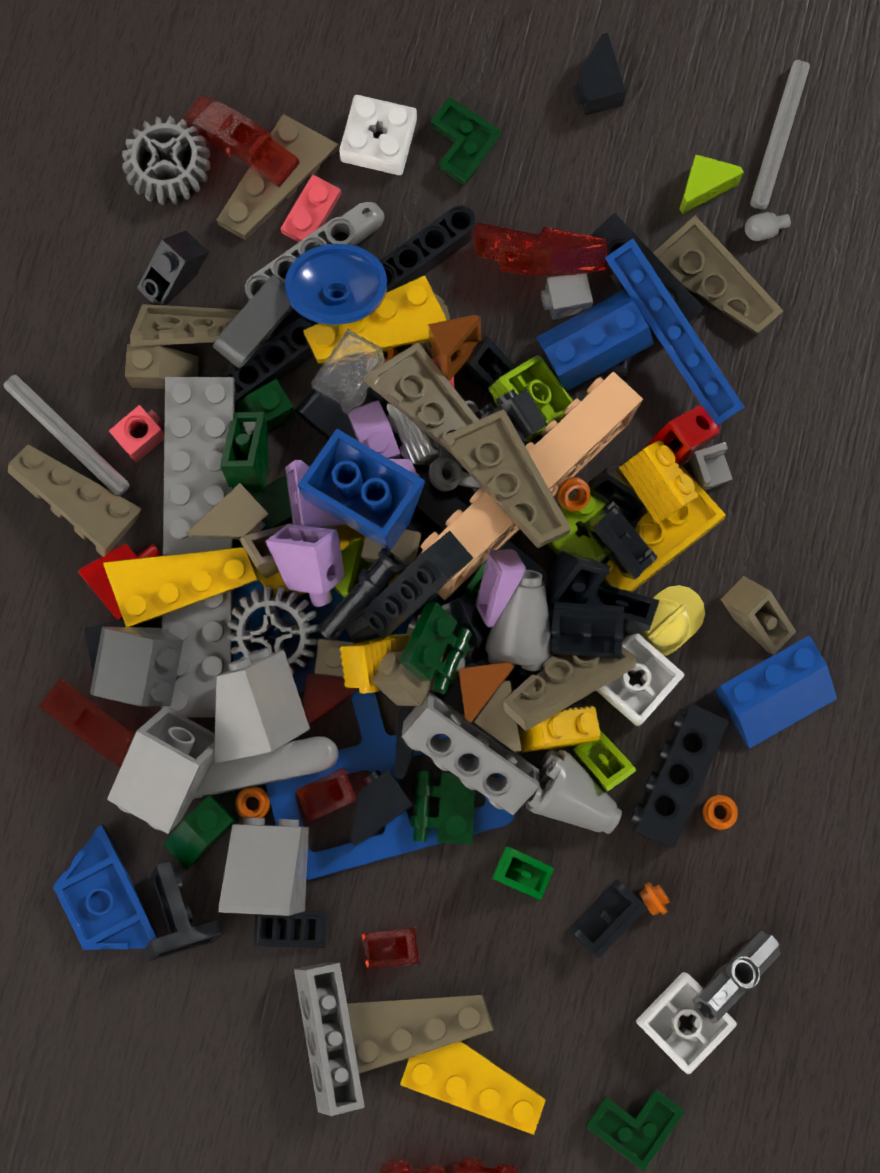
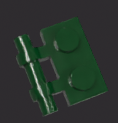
M437 602L426 603L399 662L420 681H431L433 676L436 677L433 690L439 694H445L449 684H454L458 675L456 669L461 658H465L470 649L468 642L472 633L465 628H460L455 637L452 633L457 625V621ZM446 649L449 653L443 663L441 657Z
M417 771V785H413L412 795L416 796L415 816H411L410 827H414L413 841L427 842L428 828L438 829L437 843L472 845L475 790L467 788L460 778L453 773H442L441 786H430L431 772ZM430 797H440L439 818L428 817Z

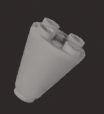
M525 570L521 581L495 626L491 627L485 645V651L488 653V661L490 663L510 662L511 664H519L528 671H540L543 663L553 656L551 654L552 635L545 583L542 581L543 575L541 573Z
M549 749L540 763L542 767L539 771L540 787L526 801V809L533 813L595 832L611 833L619 823L622 811L617 808L616 802L569 753L564 750L556 752L553 749Z

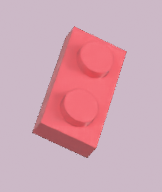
M312 174L281 226V233L300 242L323 226L341 196V189Z

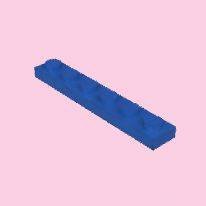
M631 239L605 257L715 424H721L745 408L635 240Z

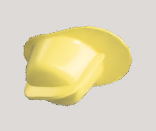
M681 585L667 587L654 597V599L660 601L651 628L648 631L638 633L664 656L676 651L692 637L703 624L705 617L704 603L700 596L692 589Z

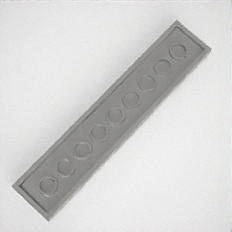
M165 377L163 556L233 549V540L190 538L186 534L196 522L232 490V487L228 486L220 464L230 421H233L235 379L233 377ZM233 590L162 615V628L184 640L171 706H166L184 717H215L217 676L229 671L228 664L232 663V642L227 640V636L232 633V629L227 624L232 620Z

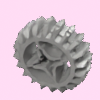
M169 116L166 123H162L161 119L156 117V124L152 126L144 121L143 127L145 130L141 132L134 129L133 135L135 139H126L125 144L128 150L122 151V157L126 161L123 163L122 168L124 173L128 174L126 179L129 185H135L134 189L137 194L142 195L145 193L146 199L150 202L156 196L158 202L164 205L167 198H171L172 203L177 204V196L180 195L189 200L190 195L188 191L191 189L199 192L200 186L198 182H206L207 175L205 171H209L211 168L210 162L207 160L210 158V152L205 147V138L202 135L198 136V130L194 126L188 128L187 122L183 119L178 124H175V120L171 116ZM190 150L192 152L191 161L187 169L184 170L181 162L185 158L184 154ZM149 152L152 159L147 164L148 168L143 172L142 162L146 153Z
M266 586L263 598L260 591L255 589L251 592L253 602L249 598L243 597L240 603L244 609L235 607L232 610V614L239 620H230L227 624L229 628L237 630V632L227 636L228 641L238 642V645L231 649V653L237 654L241 651L244 655L241 659L249 658L248 654L257 651L251 641L264 644L269 648L270 653L284 650L285 639L292 638L294 635H300L297 650L292 655L286 657L291 673L294 675L296 673L295 664L304 668L308 664L304 656L313 658L316 654V651L309 645H318L320 638L310 635V633L319 631L318 626L320 624H310L309 620L313 619L317 613L316 611H310L307 614L304 612L303 609L308 606L309 601L305 599L298 605L295 602L298 597V592L293 591L288 598H285V587H279L276 596H274L272 587ZM265 606L266 614L263 615V625L248 630V623L253 612ZM276 606L290 612L298 624L283 621L279 610H276ZM272 625L276 626L275 630L279 628L281 632H284L276 640L272 639V636L269 637L267 633H263Z

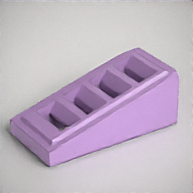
M490 550L475 605L487 627L495 626L526 568L515 550Z

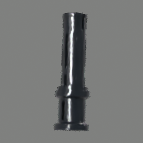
M382 548L378 553L379 558L368 570H362L356 586L318 626L320 632L327 639L330 638L331 641H336L364 607L375 596H379L386 589V585L397 573L401 574L406 569L398 556L390 550Z

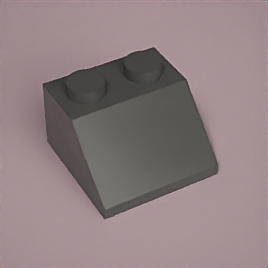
M102 627L90 694L137 706H171L184 640L163 628Z

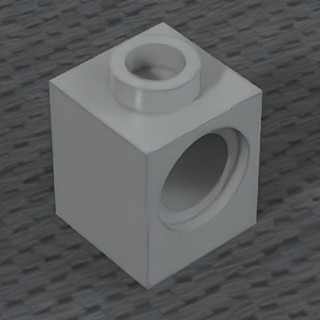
M586 270L547 278L545 290L541 291V299L544 310H550L552 320L578 315L592 307L593 299Z

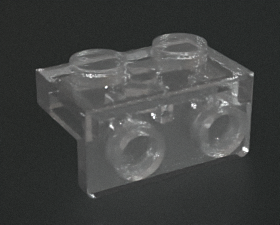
M347 329L312 380V388L339 402L342 411L349 414L354 406L359 407L366 397V389L369 386L363 381L366 374L385 363L382 348Z

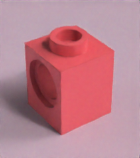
M138 405L111 428L109 432L137 463L164 440V432L161 427L165 424L152 409L147 413ZM137 427H148V432L144 437H133V432Z

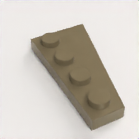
M283 114L217 218L218 225L247 240L275 212L277 206L286 198L289 199L308 176L314 175L320 169V165L339 150V144Z
M696 215L653 252L687 290L757 336L783 314L780 306Z
M142 304L130 333L131 347L215 342L241 310Z
M419 342L367 373L363 379L365 383L446 450L447 448L441 443L442 436L479 420Z
M504 409L442 436L441 443L537 548L569 534L571 528Z
M29 444L9 462L8 473L36 498H43L51 505L50 510L59 518L64 517L74 525V532L82 539L88 538L96 545V551L103 557L110 552L141 516L142 508L114 494L112 491Z
M623 646L621 658L559 654L557 657L551 656L544 663V669L540 673L531 675L503 701L504 711L527 731L636 667V657Z
M483 995L347 1004L359 1074L494 1031Z

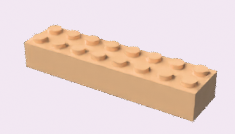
M614 371L605 380L601 377L596 379L587 389L588 395L582 401L577 398L564 411L566 416L559 423L555 420L549 423L541 433L543 438L534 445L530 442L525 446L553 497L557 494L558 487L564 480L575 477L629 425L643 400ZM480 488L469 501L471 503L470 507L464 512L458 509L445 523L447 528L440 535L436 532L432 533L421 545L423 551L420 554L448 531H451L474 558L437 592L444 600L451 596L484 564L490 550H499L520 529L483 488Z

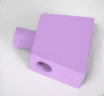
M287 524L266 540L279 572L290 590L309 593L312 604L316 607L324 606L332 601L330 589L343 580L345 575L336 529Z

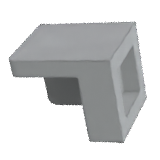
M726 442L695 451L688 461L695 481L704 491L730 483L733 480L724 456L728 449Z

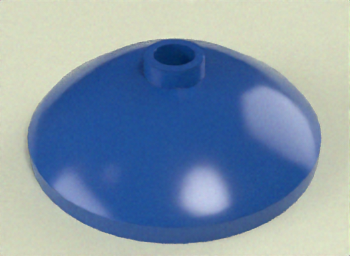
M327 244L306 251L291 264L285 278V289L291 306L305 318L329 325L348 324L367 317L380 306L387 291V276L381 262L370 252L348 244Z

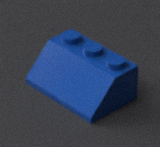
M624 290L536 337L537 342L566 392L654 344L649 326L635 302Z
M336 429L297 486L305 500L391 551L412 519L425 480Z
M810 635L714 689L748 749L837 699L828 666Z

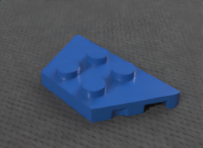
M100 825L95 829L94 835L85 847L74 857L70 867L60 876L53 888L83 950L145 948L150 940L159 938L105 825Z

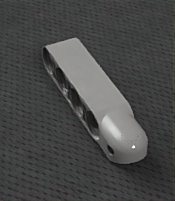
M374 202L359 203L341 217L331 219L253 274L245 284L248 301L252 299L254 293L272 275L277 276L285 283V279L280 277L281 273L288 270L291 264L306 251L327 244L356 246L381 227L385 217L383 211ZM364 209L370 210L369 212L362 214V211ZM338 233H346L349 235V237L344 241H336L333 239V237Z
M312 737L290 741L268 753L216 763L214 760L193 799L332 769L337 762V746L327 737Z

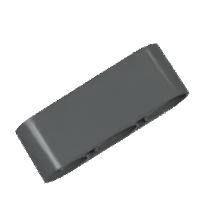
M272 275L213 344V348L238 369L245 365L293 309L286 295L285 283L277 276Z

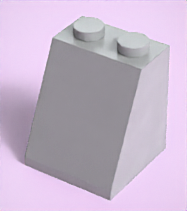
M269 648L252 652L248 654L249 658L240 659L228 664L230 670L217 676L214 744L216 763L272 752L310 730L284 650L270 653Z
M163 707L136 731L107 800L117 805L120 810L132 813L148 822L152 828L169 834L182 820L215 760V733L168 707Z
M244 818V824H233L219 902V912L284 916L304 912L309 827H300L299 820L278 819V826L265 825V818Z

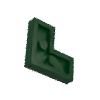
M448 97L431 120V128L454 142L439 163V170L463 186H466L501 139L502 131L451 97Z
M654 1088L635 1117L604 1096L586 1122L585 1127L641 1170L645 1171L685 1111Z

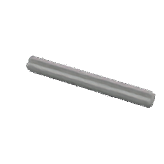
M795 60L791 66L750 201V205L754 208L764 210L769 204L810 65L808 62Z
M12 375L4 383V388L109 490L119 496L130 487L128 481L17 375Z

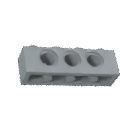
M431 692L427 693L422 705L416 706L403 721L402 738L411 749L422 751L428 755L437 767L444 771L449 770L458 776L467 788L478 790L498 809H505L514 815L540 787L538 768L473 722L467 721L462 714ZM445 734L448 738L438 739L434 735ZM470 753L474 754L476 757L468 759L463 757L462 755ZM493 773H500L504 776L500 778H494L490 775Z
M325 962L294 969L318 1112L334 1116L365 1108L340 963Z

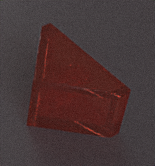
M308 673L302 706L309 727L356 694L359 688H346L344 685L345 680L342 678Z
M344 767L296 790L308 822L354 805L358 801Z
M416 926L362 934L367 969L420 964Z

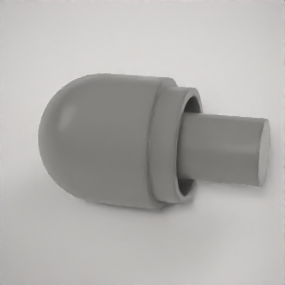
M773 212L753 215L745 223V233L753 241L770 239L778 235L779 229L790 227L791 220L788 214L776 217Z

